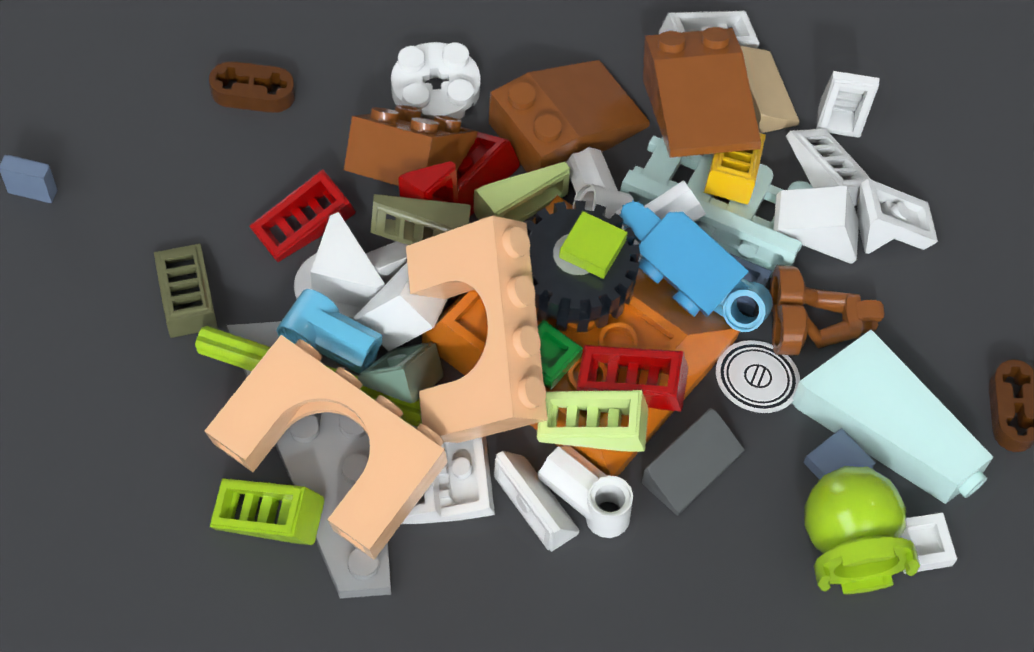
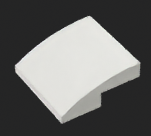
M486 436L461 443H443L441 447L445 449L447 464L402 524L459 521L495 515Z

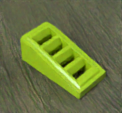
M222 478L210 527L215 530L313 545L324 506V497L303 486ZM240 494H245L239 520L234 519ZM263 497L257 522H254L259 499ZM279 500H281L282 504L277 524H274Z

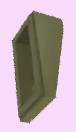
M374 194L371 233L411 245L469 224L470 205ZM386 214L396 217V220L386 219Z
M201 244L154 252L170 338L199 333L204 326L218 329ZM194 259V264L169 269L166 267V264ZM197 273V277L169 282L171 277ZM195 287L200 288V291L172 296L171 293ZM201 300L203 303L202 305L175 310L174 306Z

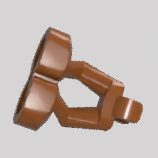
M776 265L773 271L769 292L773 301L771 310L774 319L772 345L775 355L798 356L805 344L807 334L818 349L859 338L861 333H867L871 329L875 332L878 322L884 318V306L880 301H861L860 294L806 287L803 276L796 266ZM807 304L815 308L842 313V321L819 330L809 318L803 305Z

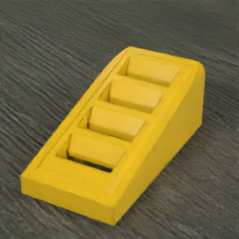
M759 133L761 139L760 149L746 150L744 152L714 153L704 193L748 205L755 186L766 134Z

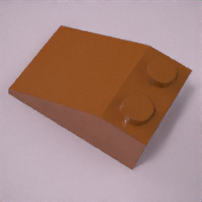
M710 27L704 31L681 33L665 31L658 35L645 36L643 82L670 158L761 148V139L744 56L733 28Z
M600 60L528 72L490 92L489 124L500 138L510 141L520 164L526 172L567 162L572 153H579L587 147L604 152L648 128L650 125L647 117Z

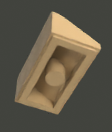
M740 46L746 65L759 133L798 126L800 121L771 52Z

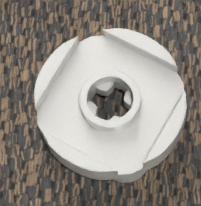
M430 42L417 46H408L399 52L398 61L392 70V97L396 105H407L422 109V117L434 120L435 115H444L461 119L465 116V111L472 104L475 106L479 99L480 72L475 61L469 56L468 49L460 43ZM432 78H440L445 81L442 82L441 89H433L431 83L425 82Z

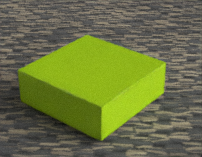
M583 211L561 246L559 258L604 279L625 244L628 232Z

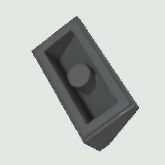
M709 408L646 467L641 483L678 516L744 453V448L720 415L714 409Z

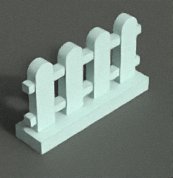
M656 136L652 137L647 149L653 153L644 169L639 166H635L633 171L629 169L622 181L621 192L631 194L634 202L639 201L640 204L645 206L679 184L672 181V178L680 164L695 171L687 185L706 213L695 221L701 229L728 253L771 270L770 278L776 265L793 266L797 253L802 247V242L773 230L774 217L770 222L755 216L764 199L776 204V194L783 190L771 185L773 172L768 166L759 165L755 186L748 205L732 200L727 204L713 198L714 195L704 193L714 154L670 158L663 137L662 139ZM795 181L790 184L788 190L813 187L807 182Z

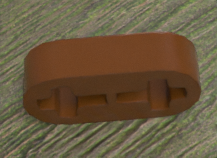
M223 62L215 66L209 75L211 95L215 102L224 107L278 113L287 110L295 100L294 79L283 68L241 62ZM229 80L237 81V83H233L231 89L223 88V86L228 85ZM273 86H281L276 91V94H268V91H271Z
M1007 360L999 365L989 382L992 430L995 440L1001 447L1012 452H1023L1034 444V370L1023 361ZM1008 376L1014 378L1016 385L1022 386L1016 398L1013 395L1012 384L1005 382ZM1015 413H1017L1019 427L1027 429L1023 436L1017 435L1016 428L1009 426Z

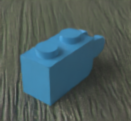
M632 200V202L622 205L623 208L619 215L623 218L622 225L624 229L631 227L635 234V239L640 243L641 260L638 262L640 263L639 268L656 284L663 278L678 291L672 298L693 317L699 311L708 317L749 272L684 212H668L661 220L648 207L644 208V204H640L639 201L634 202Z

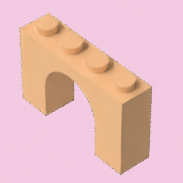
M492 215L406 246L410 294L447 299L476 290L484 303L487 313V340L484 351L475 367L461 379L419 391L422 424L438 434L444 442L461 443L547 421L546 390L543 382L540 354L541 342L538 334L535 288L532 279L529 251L530 240L526 222Z
M280 335L206 428L205 432L215 446L251 472H254L285 431L292 424L308 415L323 412L337 413L358 423L369 436L370 453L368 462L359 479L327 520L333 531L375 560L447 464L445 449L441 447L444 441L427 426L419 424L415 429L402 420L400 417L403 415V412L387 398L379 395L374 400L360 390L363 386L362 383L347 370L338 367L334 372L320 362L323 358L322 355L307 342L298 339L294 344Z

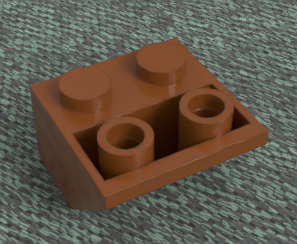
M396 105L395 110L373 107L371 108V114L352 116L344 170L399 186L398 178L400 175L417 169L451 161L456 164L457 171L474 144L477 131L461 127L462 120L458 118L435 115L433 120L422 117V109L417 107Z

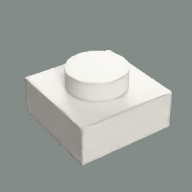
M943 512L906 518V528L901 537L913 541L921 566L917 572L953 566L957 556Z

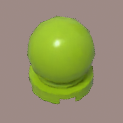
M843 466L824 475L813 487L804 506V525L813 545L823 554L817 558L813 565L817 584L822 591L826 592L831 588L830 584H840L843 594L870 592L894 585L891 575L906 570V574L910 576L917 573L921 566L913 541L901 537L906 528V506L891 480L869 467Z

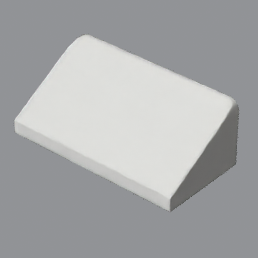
M506 451L496 454L494 478L547 550L552 552L577 536L579 533L578 527L549 488L538 479V474L529 461L522 455Z

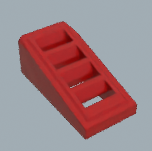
M322 169L249 225V227L274 259L280 262L323 236L331 215L339 212L343 220L346 221L356 211ZM324 196L331 203L326 209H323L317 201ZM307 206H310L317 215L310 221L301 211ZM292 215L302 226L296 232L285 220ZM275 225H278L287 236V239L282 243H279L269 230Z
M584 345L576 391L642 390L648 408L682 411L688 365L683 351ZM600 362L608 364L605 382L597 381ZM620 366L628 367L625 383H618ZM641 370L648 371L646 385L639 384ZM661 373L669 375L667 386H660Z

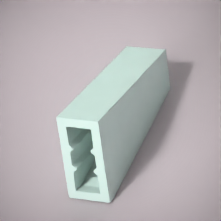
M872 329L799 381L793 396L794 401L792 402L799 411L834 433L842 428L868 455L946 504L959 493L967 498L977 491L988 479L983 472L993 459V456Z

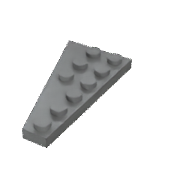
M281 321L227 325V330L230 334L272 347L279 338L276 330ZM322 355L323 358L320 360L322 364L335 369L341 367L353 375H360ZM243 369L244 372H245L246 377H248L249 374L252 372V371ZM329 412L308 415L292 424L275 446L293 486L307 487L324 497V506L316 541L339 598L391 595L388 542L375 560H373L333 531L327 520L363 473L370 453L369 436L358 423L344 415Z

